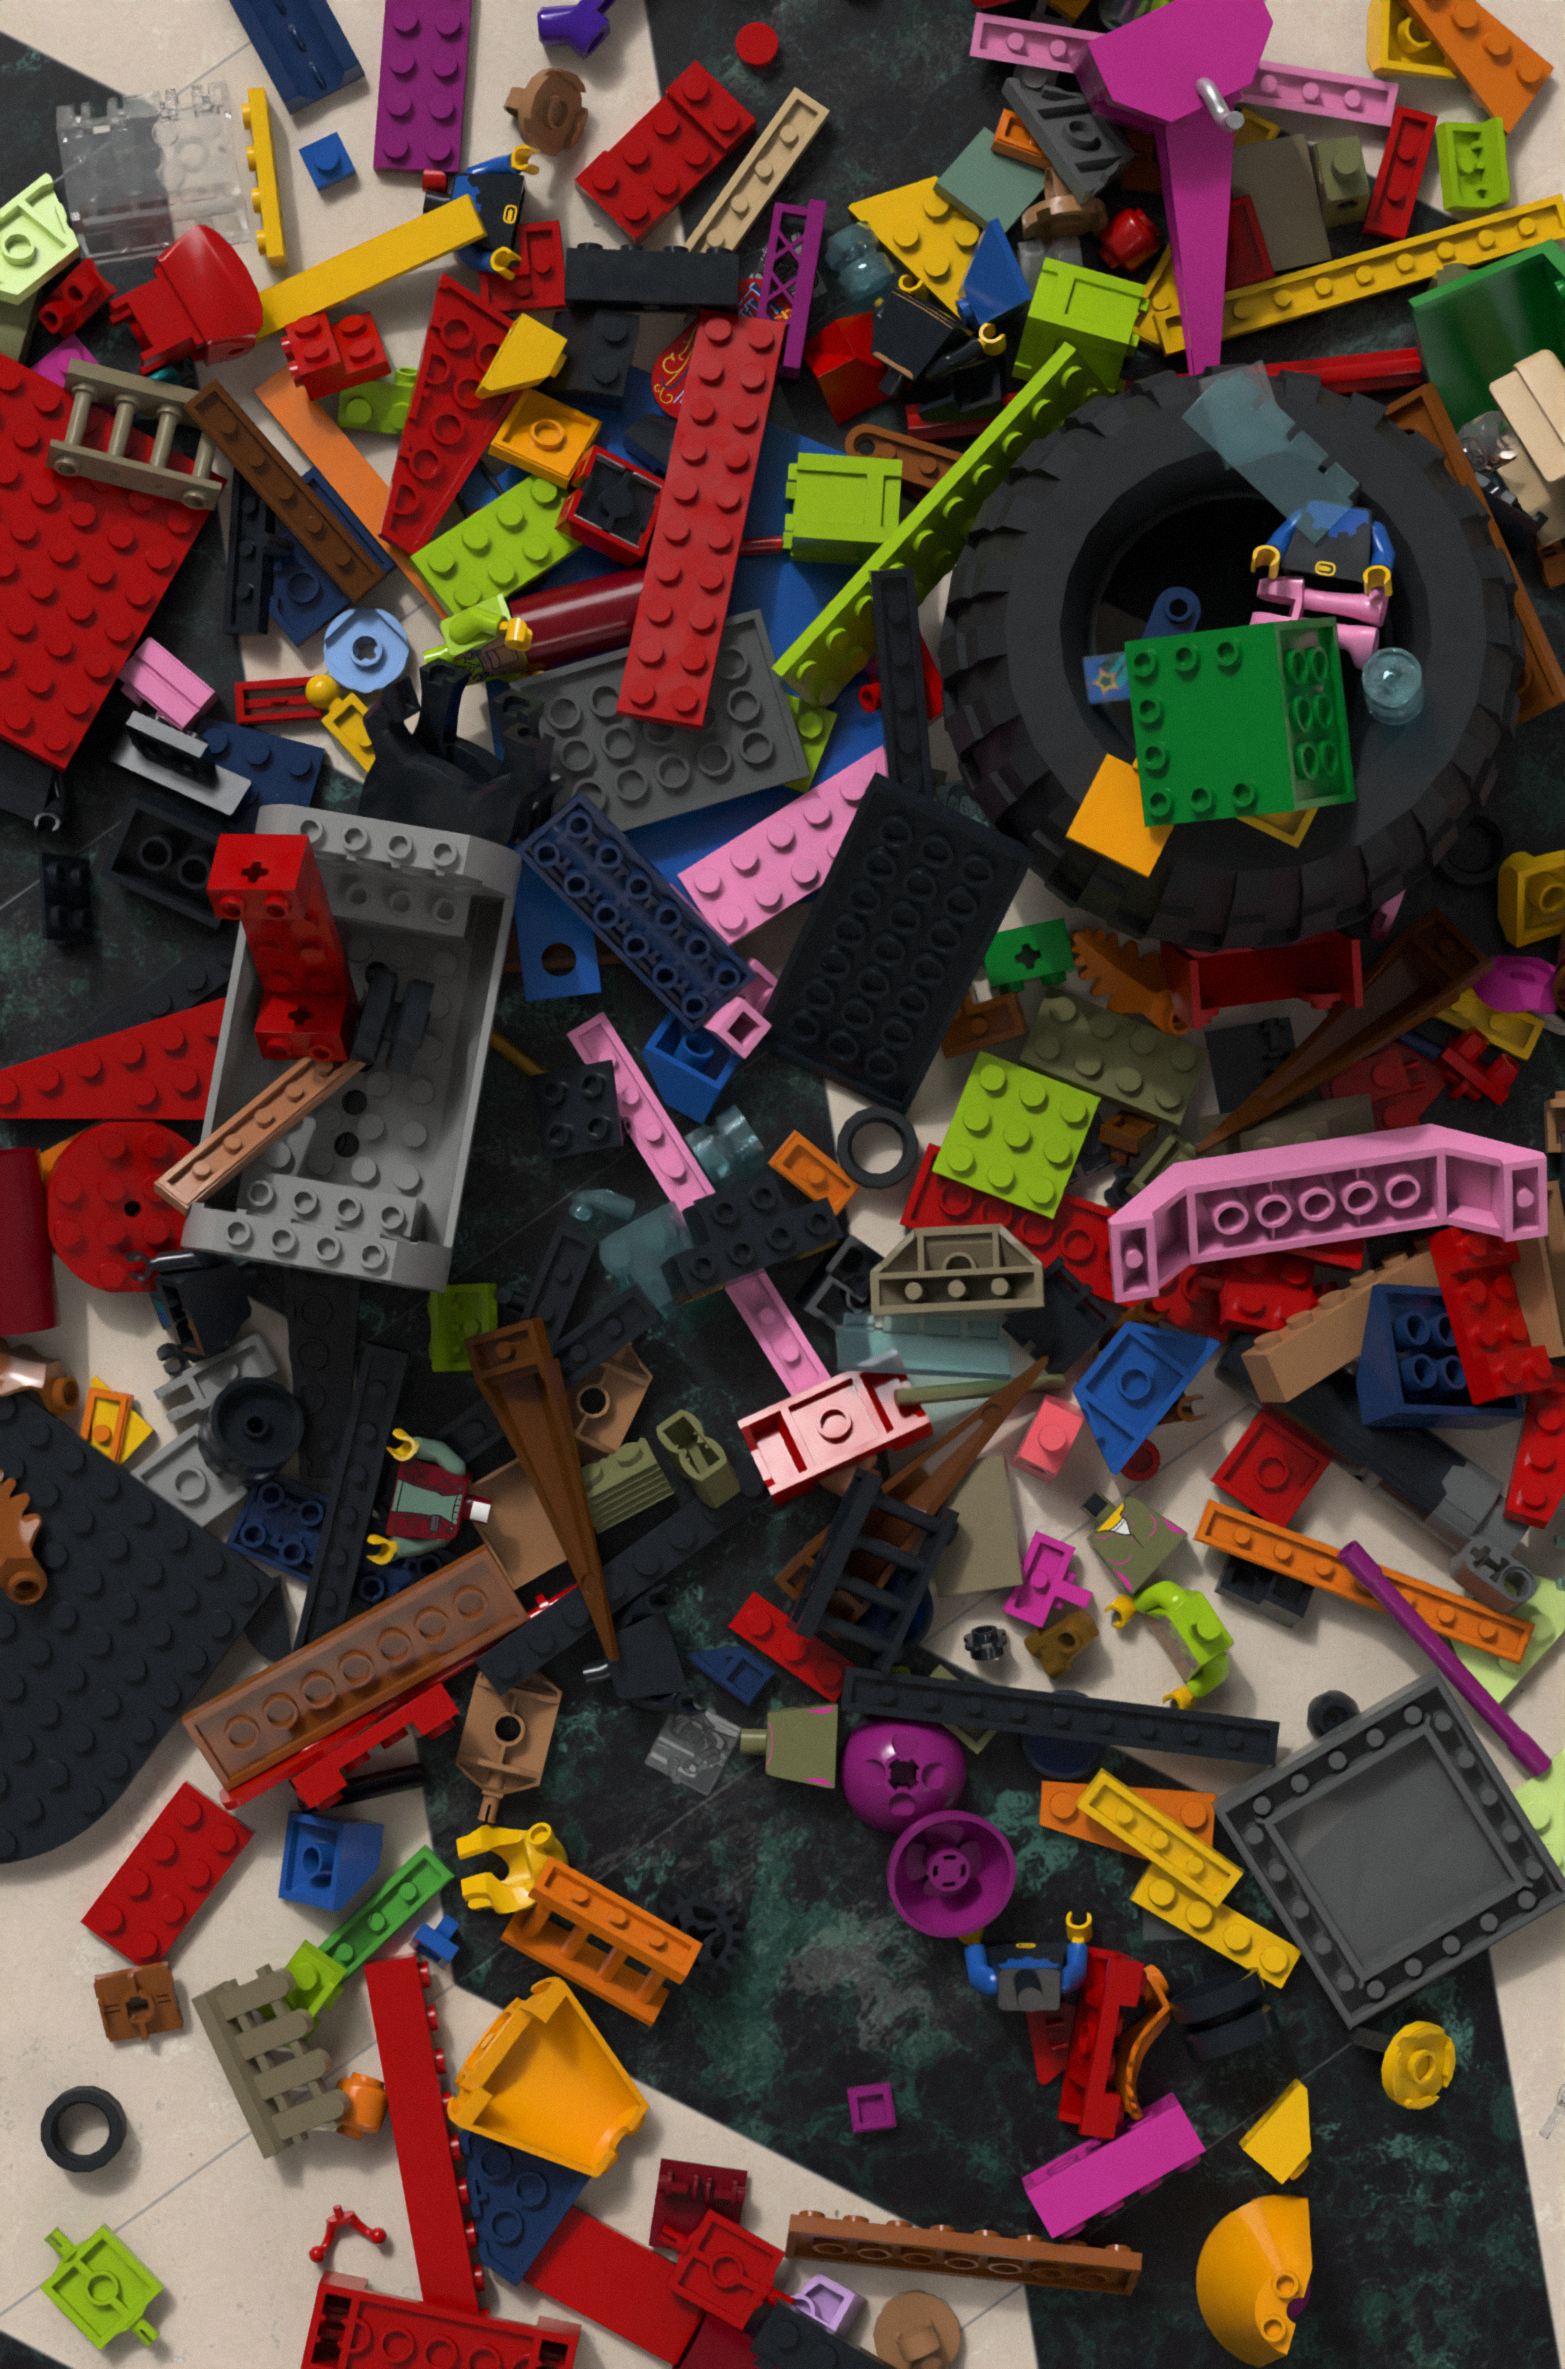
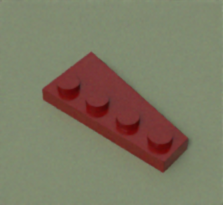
M1555 1365L1551 1366L1557 1387L1527 1396L1524 1418L1521 1424L1502 1513L1504 1518L1543 1530L1549 1523L1565 1493V1368Z

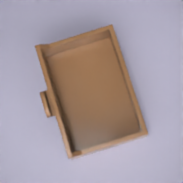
M518 1457L471 1484L470 1495L493 1500L488 1525L472 1523L514 1590L567 1560L553 1527Z

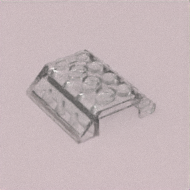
M226 80L207 83L208 95L204 96L201 84L192 85V102L180 104L179 95L176 93L175 88L165 90V102H162L160 91L123 96V109H120L117 97L107 99V116L97 118L91 102L81 103L80 116H78L75 104L56 107V131L69 215L79 244L81 262L90 257L96 267L155 258L167 250L194 225L210 227L218 232L230 245L252 242L246 200L240 185L230 121L232 111Z

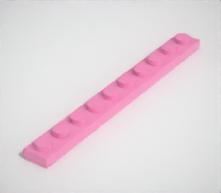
M976 12L969 56L1074 74L1068 60L1086 43L1104 34ZM1260 60L1252 84L1241 89L1244 98L1238 101L1391 127L1399 84Z
M601 1012L567 1033V1036L585 1065L607 1060L613 1061L619 1114L630 1119L632 1132L629 1136L687 1227L681 1212L685 1208L694 1205L693 1201L716 1192L605 1013ZM766 1272L725 1287L726 1292L791 1396L831 1379Z

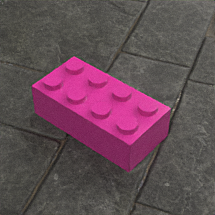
M1173 2092L1141 2109L1143 2118L1139 2121L1134 2120L1131 2116L1124 2119L1120 2128H1116L1114 2139L1092 2137L1022 2178L1025 2191L1052 2239L1060 2234L1063 2239L1077 2234L1086 2227L1084 2223L1086 2219L1097 2213H1100L1101 2217H1105L1117 2211L1124 2205L1122 2199L1135 2191H1138L1140 2195L1146 2194L1162 2184L1161 2176L1175 2168L1178 2173L1184 2172L1201 2161L1199 2154L1205 2152L1206 2149Z

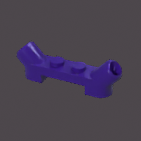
M581 0L575 5L542 7L537 12L539 41L545 47L569 46L582 59L587 58L610 34L609 20L604 14L616 0Z

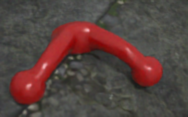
M335 2205L333 2207L335 2215L326 2219V2233L322 2244L311 2248L309 2258L314 2263H320L325 2259L326 2253L331 2247L340 2226L348 2225L358 2233L369 2238L375 2245L383 2244L387 2238V2233L380 2227L372 2230L357 2217L354 2211L343 2212L341 2205Z

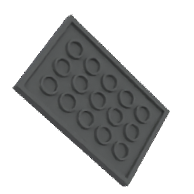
M760 608L726 618L703 731L617 716L616 708L629 647L509 682L510 689L513 688L545 702L544 712L539 721L540 738H543V733L555 737L550 768L556 766L566 781L564 788L559 790L554 797V813L581 791L593 801L621 832H625L810 776L782 680L771 669L776 660Z

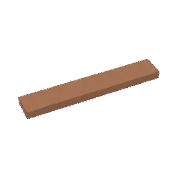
M309 1056L303 1057L154 1182V1192L187 1217L192 1202L204 1203L366 1064L349 1058L348 1061L319 1062Z

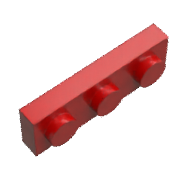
M1396 106L1362 232L1397 242L1405 240L1438 116Z
M753 1591L728 1627L834 1703L843 1691L845 1667L858 1666L817 1636L813 1635L811 1640L786 1628L789 1616Z

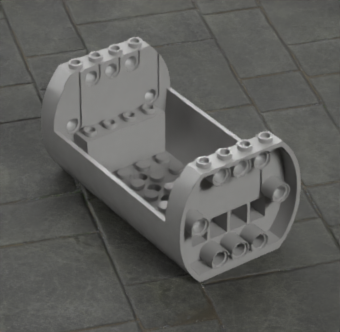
M292 804L261 806L258 812L255 834L309 836L360 1004L359 1013L363 1009L369 989L366 972L371 965L382 963L388 966L390 971L396 972L398 975L399 984L395 1001H402L406 985L413 978L435 984L428 1010L431 1011V1016L422 1048L416 1052L409 1076L387 1070L385 1059L390 1042L383 1040L377 1060L370 1070L357 1072L204 1203L192 1202L189 1214L185 1217L180 1246L238 1259L410 1289L446 1293L522 866V856L505 846L466 834ZM241 920L200 1143L299 1061H277L262 1058L254 1029L264 990ZM357 1018V1023H356V1027H355V1032H354L353 1040H354V1038H355V1034H356L357 1027H358V1023H359L358 1018ZM354 1090L363 1092L367 1098L365 1110L358 1115L348 1114L343 1107L344 1097ZM345 1133H352L359 1140L358 1152L349 1158L341 1157L335 1147L339 1136Z

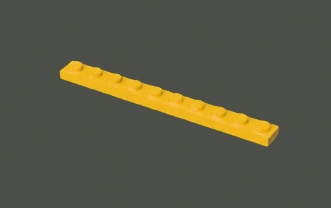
M1562 194L1225 292L1221 341L1431 280L1436 271L1443 270V266L1446 264L1463 263L1471 268L1499 260L1502 256L1533 247L1551 238L1555 243L1565 240V203ZM1179 306L1154 313L1152 319L1164 358L1185 352Z

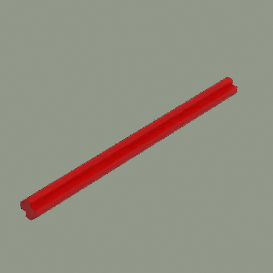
M1417 347L1248 366V371L1268 376H1278L1281 369L1321 376V387L1339 395L1421 385L1420 357H1418ZM1188 373L1176 374V377H1178V376H1189V374H1188ZM1144 378L1127 380L1124 392L1130 389L1133 382ZM1019 392L1007 393V405ZM920 403L905 405L908 436L925 442L980 436L998 417V415L962 422L922 421L918 414Z

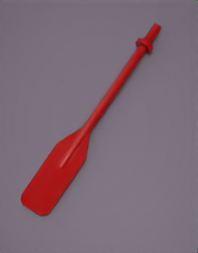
M578 1583L549 1600H546L543 1593L535 1597L539 1606L528 1611L530 1620L576 1587ZM527 1622L230 1791L226 1792L223 1787L219 1792L223 1806L226 1810L235 1809L337 1750L365 1727L474 1664L475 1660Z

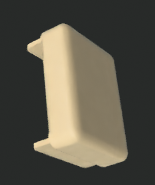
M1543 349L1517 362L1512 366L1513 372L1489 385L1490 395L1510 425V436L1489 446L1486 449V456L1491 454L1493 459L1496 455L1503 459H1512L1517 456L1514 461L1506 463L1505 466L1503 465V467L1495 471L1507 491L1518 498V502L1526 513L1533 517L1540 511L1549 518L1535 534L1541 545L1548 546L1565 537V369L1552 351Z

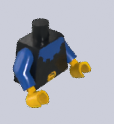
M521 144L510 154L494 157L468 167L465 173L455 174L451 195L427 190L423 214L466 194L472 197L488 236L453 252L471 270L494 274L499 273L508 280L514 279L515 274L507 269V266L511 265L513 260L521 261L522 259L514 252L518 234L517 224H520L527 189L525 176L518 174L521 172L529 175L538 174L539 167L528 164V160L532 155L540 154L539 150Z
M1337 478L1335 479L1330 502L1309 499L1304 509L1295 510L1273 533L1265 545H1261L1253 551L1251 572L1254 573L1257 567L1266 565L1269 566L1268 578L1275 579L1278 575L1279 563L1282 562L1281 568L1286 576H1303L1304 580L1308 582L1364 591L1367 597L1370 596L1372 588L1383 586L1385 596L1389 597L1392 595L1391 575L1395 551L1386 527L1376 521L1373 511L1368 508L1357 507L1362 484L1350 479Z
M1072 1912L1067 1914V1937L1072 1942L1068 1945L1067 1943L980 1944L985 1927L971 1934L958 1937L962 1943L968 1945L964 1948L969 1983L975 1990L991 1997L996 2008L1002 2011L1034 2012L1037 2010L1060 2009L1064 1996H1069L1084 1985L1086 1980L1089 1947L1085 1943L1093 1936L1091 1914L1087 1912V1922L1080 1926L1073 1924Z

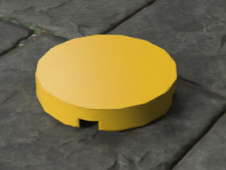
M1415 2021L1404 2026L1391 2040L1385 2052L1381 2068L1382 2085L1387 2096L1398 2105L1417 2110L1428 2107L1440 2098L1436 2094L1440 2091L1441 2087L1447 2088L1452 2080L1456 2064L1455 2045L1451 2037L1446 2036L1445 2030L1431 2022Z

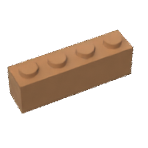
M1558 1180L1547 1182L1548 1236L1516 1240L1521 1261L1509 1265L1524 1321L1527 1325L1531 1346L1545 1345L1549 1358L1565 1356V1217Z

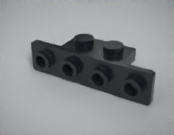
M133 711L126 724L105 715L84 746L87 754L229 819L235 817L252 789L249 779L215 764L209 743L205 738L192 731H187L185 734L176 730L165 719L154 714H150L148 717Z

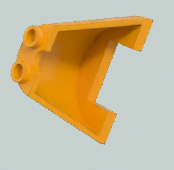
M549 1977L532 1985L530 1991L534 1994L526 2001L518 1997L513 2000L478 2040L454 2082L460 2088L457 2098L452 2096L448 2100V2117L460 2128L599 2178L602 2173L608 2172L617 2162L619 2152L616 2150V2146L624 2135L632 2137L640 2130L645 2121L644 2114L650 2106L566 1982L559 1977Z
M1290 2194L1267 2195L1252 2199L1251 2202L1239 2207L1235 2211H1230L1213 2228L1199 2256L1196 2270V2293L1201 2313L1208 2328L1228 2352L1245 2363L1258 2368L1288 2354L1296 2323L1288 2318L1286 2313L1287 2306L1293 2299L1304 2298L1312 2271L1307 2197Z

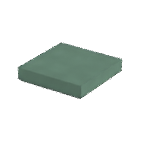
M984 127L936 181L932 190L983 229L986 228L991 220L998 218L1006 235L1025 211L1044 192L1045 173L1034 165L990 150L995 134Z

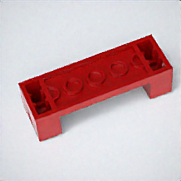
M220 833L206 890L216 918L241 920L264 990L254 1029L262 1058L286 1061L301 1060L303 1057L309 1056L319 1062L348 1061L360 1004L309 836Z
M326 2270L318 2285L301 2369H573L582 2325L539 2316L537 2325L457 2309L367 2289V2278Z

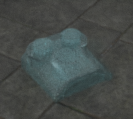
M675 1201L651 1211L598 1242L600 1259L603 1266L609 1272L615 1274L624 1291L637 1282L656 1308L673 1300L659 1266L673 1255L696 1247Z

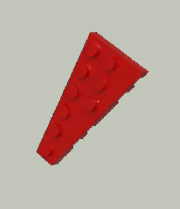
M444 272L439 277L378 532L379 538L409 558L425 546L523 391L521 389L482 400L474 395L514 321Z
M226 997L1 1069L0 1118L204 1120Z

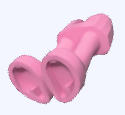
M1279 576L1275 579L1264 578L1259 580L1256 596L1265 601L1290 606L1289 615L1287 617L1266 612H1253L1249 625L1310 619L1303 617L1304 609L1352 617L1366 624L1382 627L1389 597L1385 596L1383 586L1372 588L1370 596L1367 597L1364 591L1362 593H1340L1306 587L1303 576ZM1336 623L1339 648L1350 653L1356 668L1371 672L1378 651L1379 629L1370 626Z

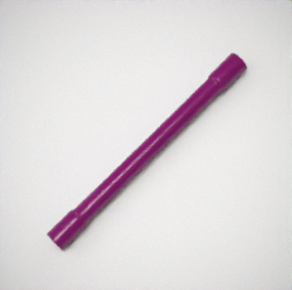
M1356 1540L1345 1545L1337 1554V1559L1361 1586L1367 1588L1506 1744L1508 1751L1530 1776L1537 1777L1544 1773L1552 1763L1548 1755L1489 1694L1385 1577L1379 1565Z

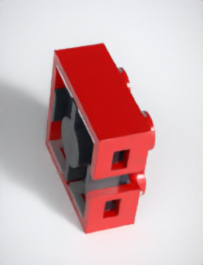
M594 444L580 459L571 483L577 490L565 499L554 529L630 568L643 557L657 520L665 481Z

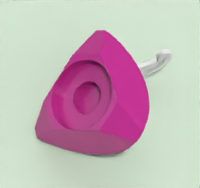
M1504 955L1490 957L1493 961V971L1472 986L1479 999L1487 1006L1502 1012L1522 1013L1528 1011L1530 1014L1546 1021L1545 1029L1565 1036V1020L1555 1013L1559 1006L1553 998L1556 966L1539 957Z

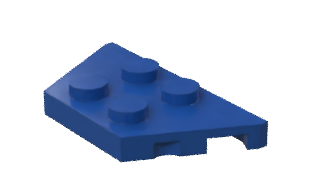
M1125 1321L1072 1388L1111 1473L1117 1476L1221 1343L1216 1339Z

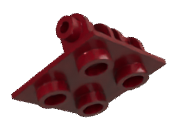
M661 2158L648 2246L671 2249L665 2244L656 2241L659 2233L673 2241L676 2240L662 2232L663 2226L667 2224V2226L688 2237L689 2234L698 2228L708 2208L740 2225L748 2171Z

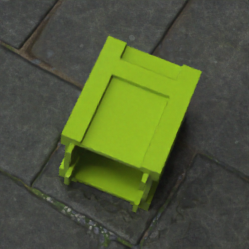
M1045 257L1011 376L1030 381L1066 341L1077 349L1110 393L1107 399L1113 397L1114 393H1123L1127 381L1119 378L1124 358L1133 360L1140 335L1132 333L1137 312L1146 314L1150 299L1142 297L1145 285Z
M798 453L797 463H789L788 481L795 482H786L785 499L794 500L793 514L786 513L782 549L791 550L790 561L864 565L899 526L903 460Z

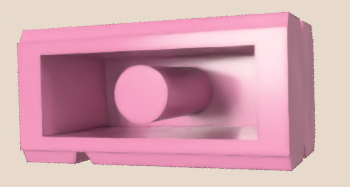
M148 637L133 657L125 663L118 676L124 683L120 691L139 707L146 701L157 711L155 715L165 719L172 728L179 729L185 734L187 731L193 730L199 723L200 716H204L219 699L218 694L152 637Z

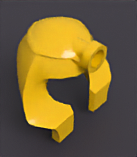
M537 1823L529 1830L508 1829L486 1824L469 1835L456 1839L460 1860L490 1850L501 1856L509 1867V1874L505 1880L499 1881L492 1872H484L461 1880L462 1896L465 1901H469L468 1907L473 1911L490 1908L494 1909L498 1914H507L533 1908L538 1902L529 1898L528 1894L548 1858L552 1856L569 1866L565 1848L554 1837V1832L547 1823Z

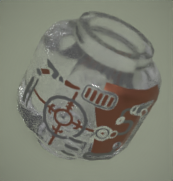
M1488 411L1465 423L1458 433V438L1472 470L1479 473H1490L1514 461L1521 451V443L1501 411Z

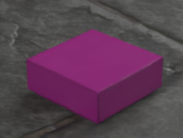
M890 2081L847 2088L853 2133L897 2127Z

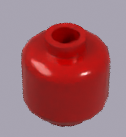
M1124 207L1108 221L1106 228L1098 232V238L1103 246L1097 252L1113 270L1120 265L1126 271L1134 272L1159 250L1160 241L1158 236L1162 232L1142 208L1139 207L1134 211L1129 207Z

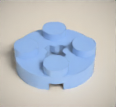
M349 609L333 620L325 634L323 648L325 665L336 682L349 691L358 692L362 695H373L376 692L383 691L386 685L404 674L410 658L407 635L398 620L382 609ZM361 640L366 644L372 640L377 643L374 649L376 657L371 661L367 658L362 661L356 658L359 653L356 645Z

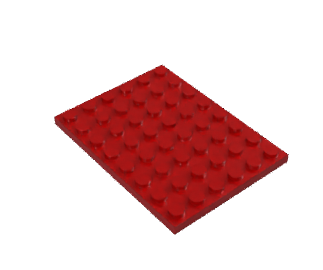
M0 353V739L64 773L212 510L192 509L185 506L182 502L78 475L73 477L65 476L58 473L55 469L45 467L51 439L65 441L75 398L72 396V392L64 391L63 387ZM91 404L82 447L107 453L115 416ZM131 426L124 458L150 464L155 439ZM171 448L166 469L192 475L195 461ZM211 471L209 480L222 483L220 497L228 480Z

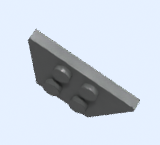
M1006 78L1001 92L1080 205L1086 204L1132 166L1137 155L1115 123L1093 116L1083 93L1067 92L1061 88L1044 85L1040 93L1022 89L1020 87V80L1017 78Z

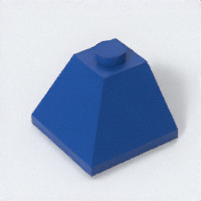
M998 218L991 220L979 236L957 293L959 300L955 301L964 325L971 324L975 333L980 330L984 323L997 324L1020 314L1033 299Z
M671 1010L668 1011L642 1051L643 1058L664 1103L702 1125L719 1100L742 1059L727 1049L703 1025L692 1033Z
M289 1811L278 1898L331 1911H341L379 1868L384 1824L358 1818Z

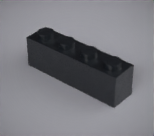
M579 243L577 248H567L564 300L567 310L600 307L632 313L700 315L701 310L708 309L739 315L740 256L739 254H732L730 249L722 247H711L706 249V253L689 252V249L683 246H666L663 248V251H646V247L638 244H624L620 246V250L603 249V246L597 243Z

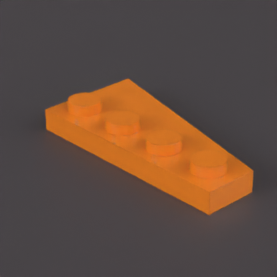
M1399 0L1429 41L1433 40L1446 57L1443 61L1452 73L1457 72L1471 90L1469 95L1478 108L1483 107L1491 118L1501 117L1503 119L1504 134L1507 136L1554 67L1475 0Z
M1041 1780L1039 1825L1151 1861L1076 1807V1801L1090 1783ZM1128 1786L1209 1846H1213L1215 1812L1211 1802L1216 1800L1215 1792Z

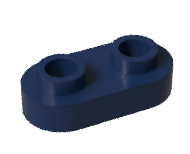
M1172 587L1161 593L1155 603L1141 639L1193 633L1201 614V605L1197 596L1191 590L1184 587ZM1174 602L1184 604L1186 614L1182 617L1172 615L1169 608L1170 605Z

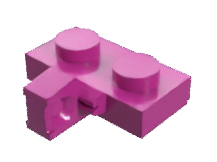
M1035 1531L1022 1562L1026 1584L1012 1586L1002 1611L1043 1628L1051 1606L1062 1610L1065 1601H1069L1086 1609L1093 1592L1074 1585L1073 1581L1076 1573L1067 1570L1076 1548Z

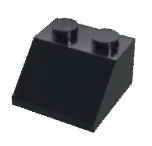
M600 307L555 312L552 330L567 339L562 353L567 355V358L555 378L548 376L540 383L539 392L553 399L622 413L639 335L640 316Z

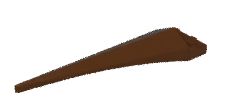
M1435 907L1403 930L1362 977L1364 1008L1355 1009L1346 1002L1341 1001L1302 1044L1196 1147V1157L1205 1155L1458 1002L1462 993L1493 971V961Z
M542 1317L529 1319L464 1339L475 1382L503 1429L541 1502L579 1585L608 1659L611 1662L618 1661L619 1651L559 1358L553 1359Z
M1043 1356L884 1481L880 1485L883 1489L882 1493L934 1516L1007 1416L1046 1367L1048 1356ZM877 1509L868 1512L862 1525L865 1528L866 1534L906 1552L910 1550L923 1532L922 1529ZM830 1525L808 1541L804 1548L774 1577V1582L795 1602L799 1597ZM859 1549L855 1552H850L844 1566L847 1568L848 1574L880 1588L884 1587L897 1566ZM839 1589L837 1592L833 1591L826 1607L829 1608L830 1614L854 1624L872 1603ZM829 1633V1634H830L831 1636H833L836 1640H838V1639L840 1638V1637H838V1636H836V1635H834V1634H832V1633Z

